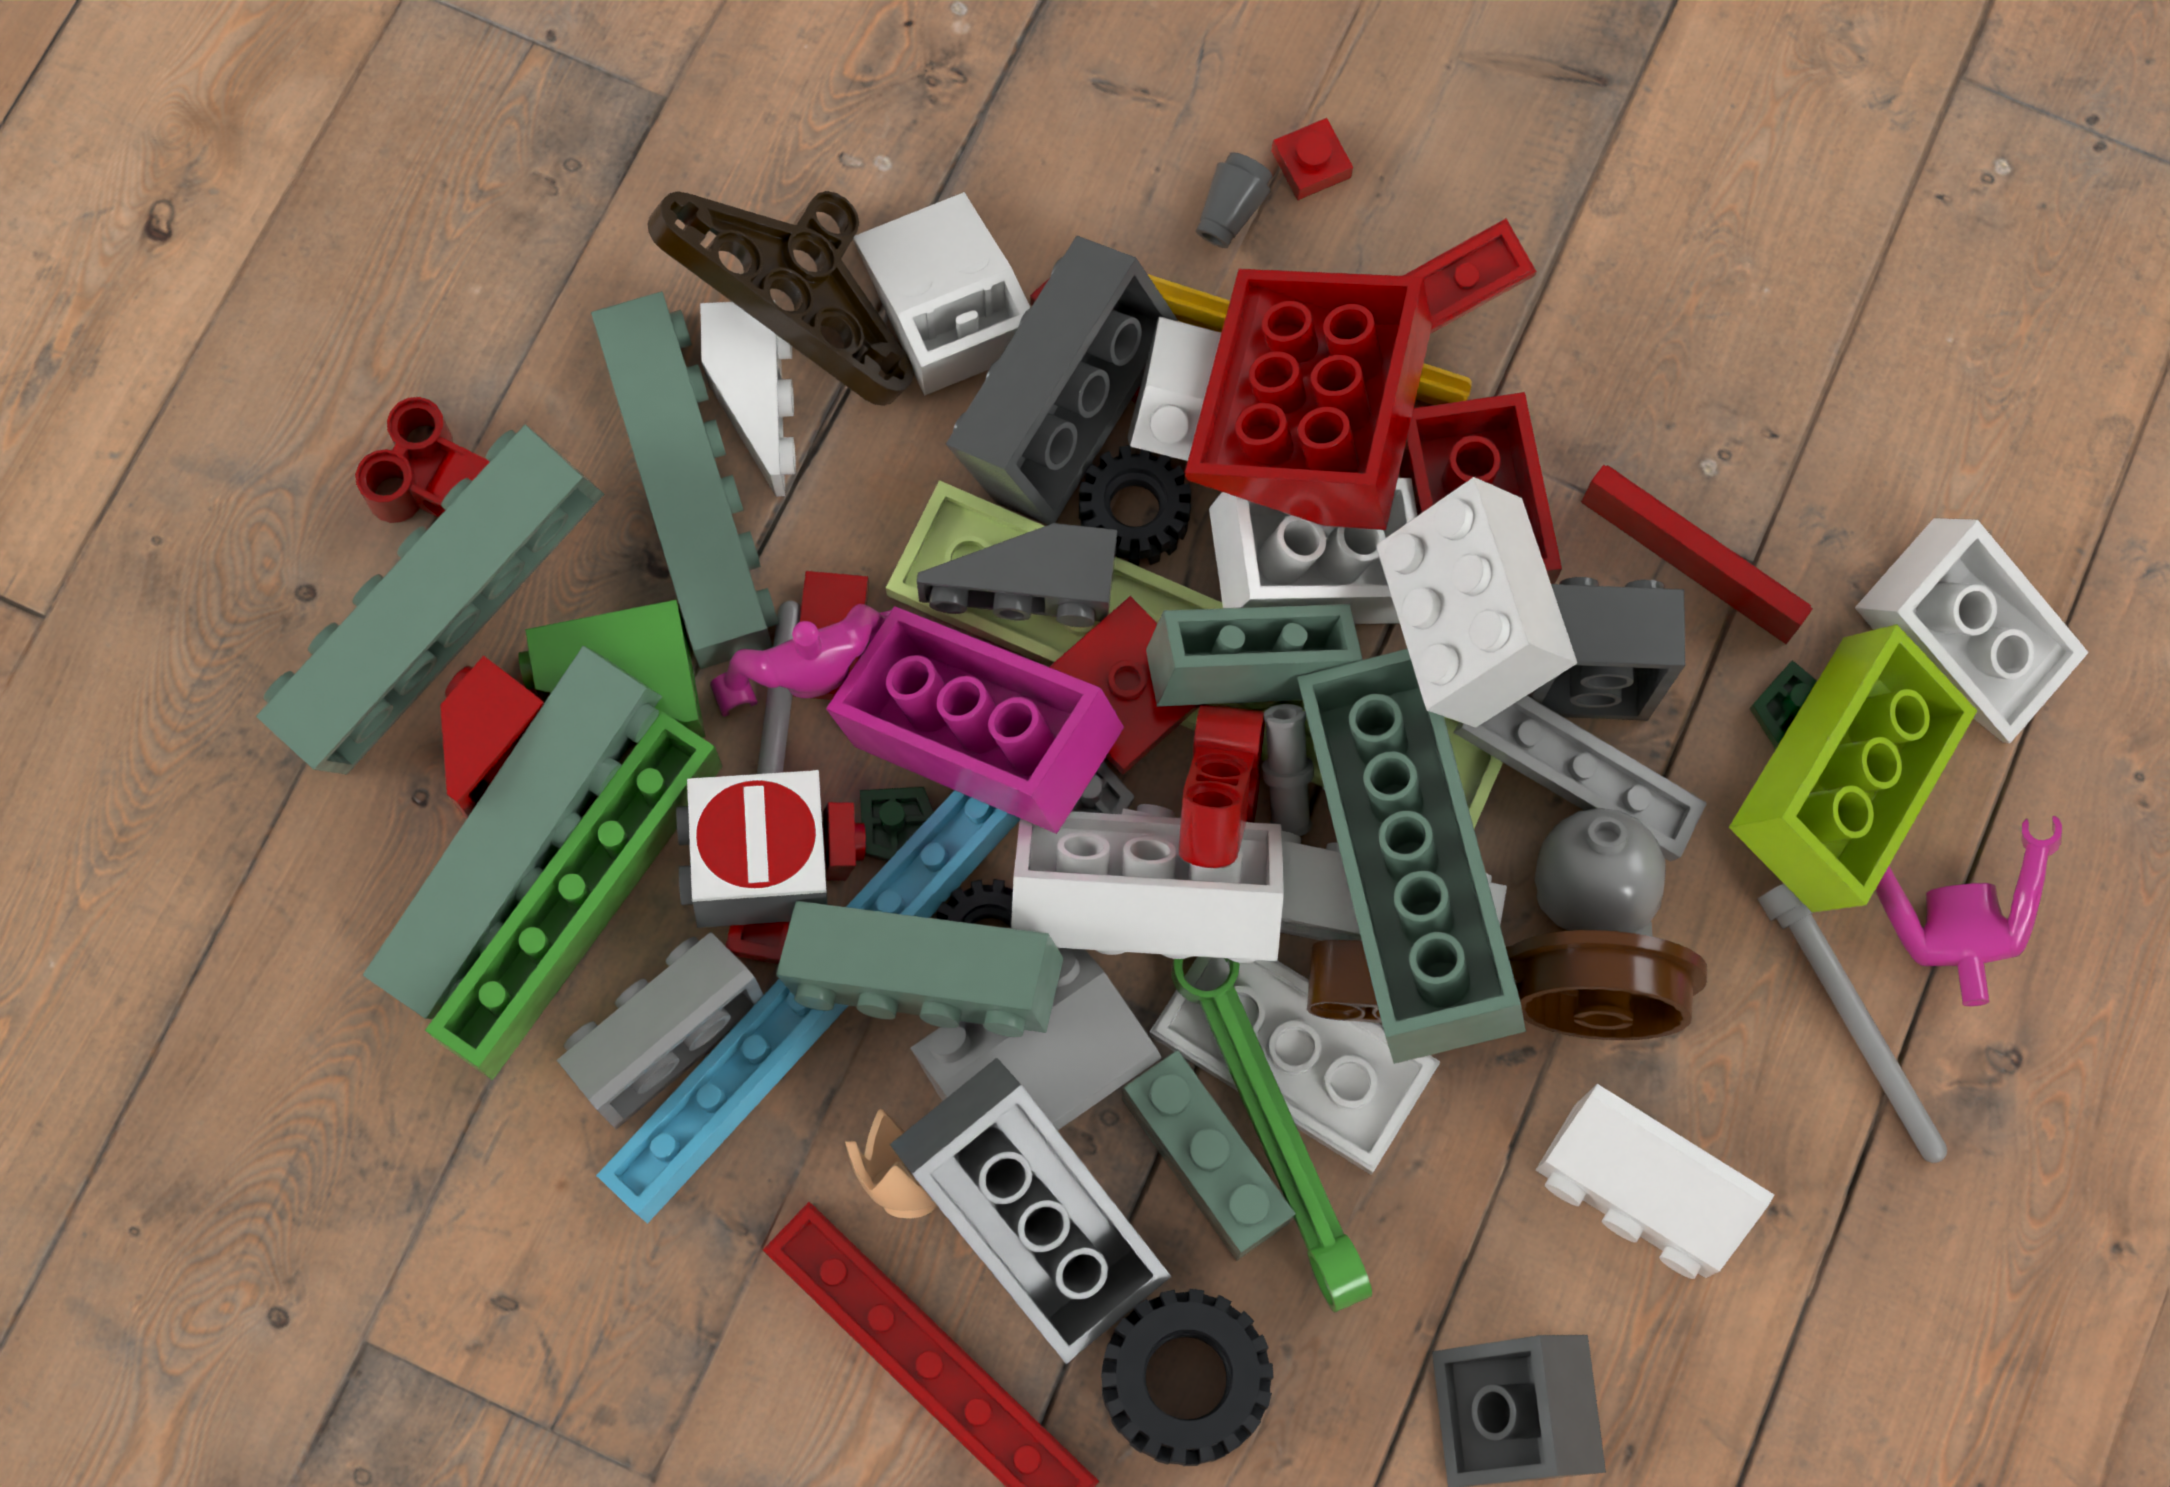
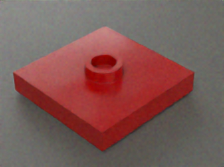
M1131 596L1049 666V668L1102 689L1124 726V729L1106 756L1122 775L1200 707V705H1156L1146 649L1157 623Z

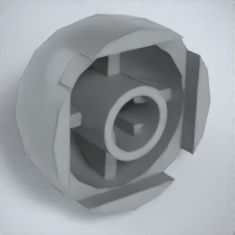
M1605 808L1578 811L1555 825L1539 850L1534 880L1537 886L1536 897L1539 906L1556 925L1568 931L1616 930L1634 933L1647 926L1661 907L1666 875L1665 858L1657 839L1639 819L1619 810Z

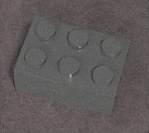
M1572 577L1560 581L1559 584H1551L1577 664L1527 696L1566 718L1648 721L1685 667L1684 589H1665L1664 583L1656 580L1631 581L1625 587L1599 586L1597 580L1588 577Z

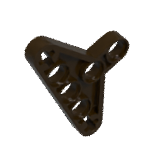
M679 191L669 193L651 213L647 223L648 232L653 242L662 251L866 401L881 406L891 404L912 383L914 373L910 360L841 260L859 227L858 214L854 206L845 197L830 191L818 193L799 213L793 224ZM816 212L826 213L836 221L840 233H832L826 230L818 221ZM677 219L685 225L683 230L675 224ZM711 231L716 237L704 248L700 243L705 239L706 234ZM793 250H801L807 253L816 263L817 272L808 271L797 263ZM719 251L729 252L737 257L743 266L744 273H734L727 269L719 258ZM770 289H779L786 293L794 304V311H786L780 308L773 301ZM820 326H828L834 329L841 336L844 342V349L835 348L830 345L821 334ZM862 345L866 346L868 350L858 360L852 357ZM880 369L885 373L884 379L879 375Z

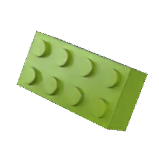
M1898 624L1844 637L1729 828L1812 913L1867 905L1978 710Z

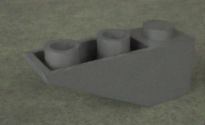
M1052 523L919 572L917 575L919 602L929 603V607L933 610L949 614L964 613L967 611V607L993 610L995 616L1007 620H1027L1031 617V614L1056 617L1057 622L1066 626H1093L1094 621L1101 622L1109 615L1117 530Z

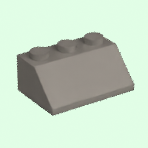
M712 932L708 933L700 941L696 937H691L681 943L667 957L666 963L669 966L650 983L646 979H641L632 984L615 1001L618 1009L599 1025L594 1021L585 1024L574 1032L563 1046L567 1052L557 1059V1062L596 1110L615 1129H618L720 1043L763 997V993L753 974Z
M1058 948L1063 956V963L1046 1033L1024 1030L1021 1037H1007L988 1031L984 1028V1024L960 1021L959 1027H940L911 1047L912 1052L942 1101L995 1058H998L1024 1087L1057 1131L1162 1057L1104 970L1085 949Z

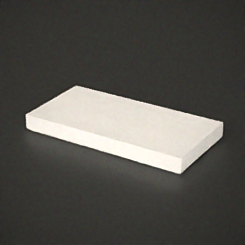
M1198 956L1184 978L1196 989L1211 991L1226 981L1230 969L1228 962L1224 958ZM1257 960L1252 963H1239V974L1234 987L1297 1129L1372 1175L1440 1064V1061L1428 1055L1394 1064L1381 1024L1330 1020L1314 1016L1306 1010L1308 979L1279 961ZM1176 990L1150 1030L1149 1036L1174 1052L1178 1050L1185 1059L1238 1091L1200 1004L1188 1001Z

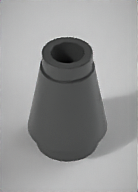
M1231 152L1228 155L1225 163H1217L1200 218L1201 222L1196 229V233L1213 245L1228 248L1232 239L1236 237L1270 194L1271 190L1267 185L1272 178V173L1258 161L1235 152Z

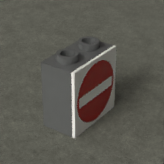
M819 770L687 779L688 806H677L676 818L679 846L690 845L691 865L679 866V889L681 905H693L697 928L790 922L796 901L828 905Z

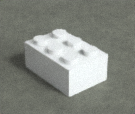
M1473 477L1376 544L1427 711L1476 728L1577 664L1522 498Z
M1398 478L1386 530L1322 526L1224 492L1210 506L1209 512L1223 608L1350 604L1354 624L1400 623L1376 544L1417 517L1411 478Z

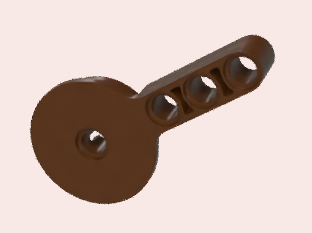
M1606 930L1561 931L1533 936L1511 946H1506L1524 1020L1544 1030L1573 1037L1598 1040H1642L1677 1033L1688 1027L1691 1023L1693 996L1702 991L1707 983V964L1700 955L1680 944L1647 935ZM1337 939L1318 941L1313 944L1306 1009L1310 1014L1330 1020L1382 1023L1362 941Z

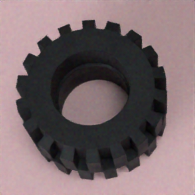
M1174 1289L1161 1292L1159 1297L1149 1301L1146 1299L1139 1303L1126 1318L1123 1317L1115 1328L1112 1338L1107 1345L1102 1364V1396L1112 1424L1118 1433H1121L1129 1441V1445L1139 1453L1143 1452L1154 1458V1461L1167 1465L1171 1463L1183 1465V1467L1198 1466L1199 1464L1213 1462L1225 1457L1242 1445L1261 1423V1418L1269 1406L1272 1395L1270 1393L1271 1380L1274 1378L1273 1363H1269L1267 1355L1269 1347L1263 1334L1259 1336L1252 1325L1254 1320L1245 1311L1240 1313L1230 1305L1232 1301L1221 1295H1218L1217 1298L1205 1295L1204 1290L1189 1289L1188 1292L1176 1293ZM1189 1337L1205 1342L1218 1353L1226 1371V1388L1222 1399L1212 1411L1194 1419H1180L1163 1412L1151 1399L1146 1385V1369L1151 1356L1161 1345L1176 1338Z

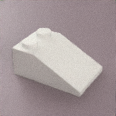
M1934 518L1855 607L1873 630L1898 624L1978 710L1974 719L2004 743H2011L2089 653L1978 520Z

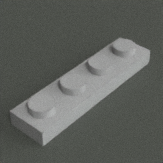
M1529 696L1523 697L1476 728L1459 722L1453 732L1583 810L1594 808L1619 810L1639 819L1653 833L1660 845L1664 858L1670 862L1681 858L1707 804L1705 801Z

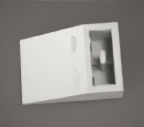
M965 192L855 235L853 238L900 344L912 364L913 372L924 396L989 370L992 364L1000 358L1016 333L1024 313L1030 309V305L1012 267Z

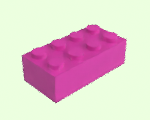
M894 606L826 708L854 747L1056 834L1124 729L1100 687Z

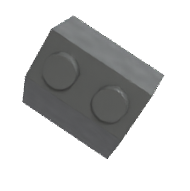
M1538 1335L1432 1351L1448 1487H1469L1606 1473L1588 1335Z

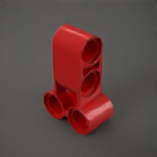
M411 397L398 402L389 413L387 431L395 445L393 449L376 450L366 455L358 464L355 478L356 485L371 512L382 521L398 523L413 517L419 509L440 517L445 511L441 506L442 501L449 491L465 478L473 481L489 464V461L453 443L452 434L436 404L422 397ZM426 425L434 427L433 434L427 440L418 443L407 441L408 435L413 429ZM394 477L404 479L402 486L397 492L386 496L375 494L377 487L382 481Z
M1205 704L1200 705L1195 728L1193 760L1183 789L1178 851L1179 856L1184 861L1199 867L1219 868L1234 863L1238 858L1246 823H1254L1260 785L1259 768L1265 730L1264 712Z

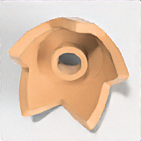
M879 1109L868 1135L864 1155L860 1152L856 1141H845L854 1173L866 1193L874 1202L883 1206L888 1214L898 1218L925 1216L936 1208V1203L890 1146L905 1131L886 1111Z

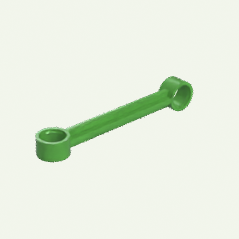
M1224 958L1228 962L1230 969L1226 981L1215 990L1203 991L1191 986L1183 977V959H1174L1171 972L1174 986L1185 999L1200 1004L1283 1195L1296 1213L1294 1220L1308 1249L1307 1254L1313 1274L1326 1302L1335 1313L1372 1297L1371 1284L1361 1258L1352 1241L1344 1234L1234 987L1239 974L1240 964Z

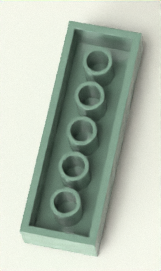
M524 424L517 433L509 430L496 440L486 454L489 464L473 481L465 478L449 491L441 504L445 509L442 515L429 529L421 526L404 540L397 551V555L401 559L384 578L377 574L369 579L354 596L352 602L357 607L340 625L334 622L325 627L309 645L308 651L312 656L295 674L292 671H288L281 675L264 694L263 699L267 702V705L256 717L313 770L347 775L605 495L554 447Z
M1408 649L1298 676L1297 679L1371 981L1393 1063L1404 1062L1526 1032L1521 1002L1444 716L1426 710Z

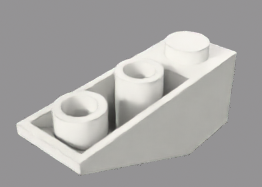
M733 302L700 303L701 355L708 384L775 496H785V475L796 474L794 437H784L783 417L794 416V394L792 379H782L781 359H792V346Z

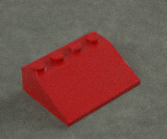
M1238 269L1185 470L1187 480L1322 526L1386 530L1432 328L1423 277Z

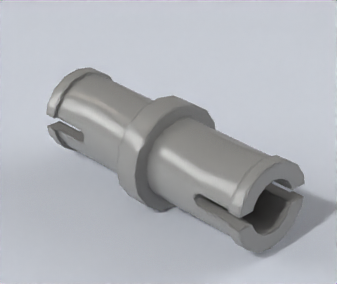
M1282 704L1270 707L1264 712L1268 759L1262 765V776L1264 782L1270 786V824H1281V831L1302 836L1312 828L1309 812L1308 783L1314 777L1313 762L1306 755V712L1300 706Z

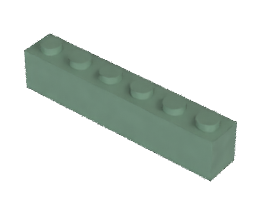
M663 291L592 311L591 315L700 669L730 661L735 652L741 649L763 651L773 648L767 627L777 625L779 622L768 588L756 591L749 570L759 568L761 564L751 532L737 533L732 514L744 510L733 475L720 478L715 458L726 455L716 420L703 422L697 403L707 401L709 397L699 365L686 367L681 348L691 346L692 343L682 311L677 310L669 313Z
M582 646L363 973V976L423 1018L434 1019L581 821L583 814L595 796L601 794L622 765L619 763V760L631 742L638 743L656 720L659 711L655 706L662 696L602 655Z

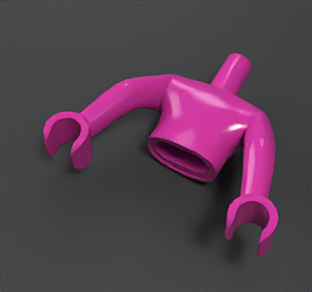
M858 604L849 611L844 620L833 625L817 629L815 624L803 621L796 624L793 628V639L764 651L753 649L736 651L729 663L727 672L717 676L710 682L722 716L730 715L729 710L740 704L750 703L751 707L757 705L758 701L749 679L769 688H787L792 695L799 698H813L825 695L838 688L848 677L849 666L855 657L860 656L865 651L868 641H872L892 610L879 613L868 605Z
M2052 816V831L2054 834L2046 840L2033 838L2029 832L2028 819H2025L2022 823L2021 841L2026 850L2008 919L2003 915L2000 908L1996 886L1990 883L1952 885L1935 888L1926 892L1927 916L1924 928L1921 926L1910 901L1899 885L1890 866H1888L1875 889L1899 939L1916 963L1921 966L1958 967L1962 1004L1964 1006H1981L1990 1002L1984 963L2018 957L2027 946L2042 896L2048 856L2054 854L2061 845L2062 824L2056 816Z

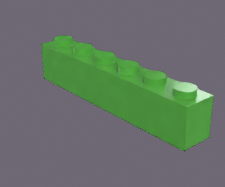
M662 711L425 1031L439 1044L493 1081L677 830L676 807L688 806L687 779L716 777L723 767L715 746Z

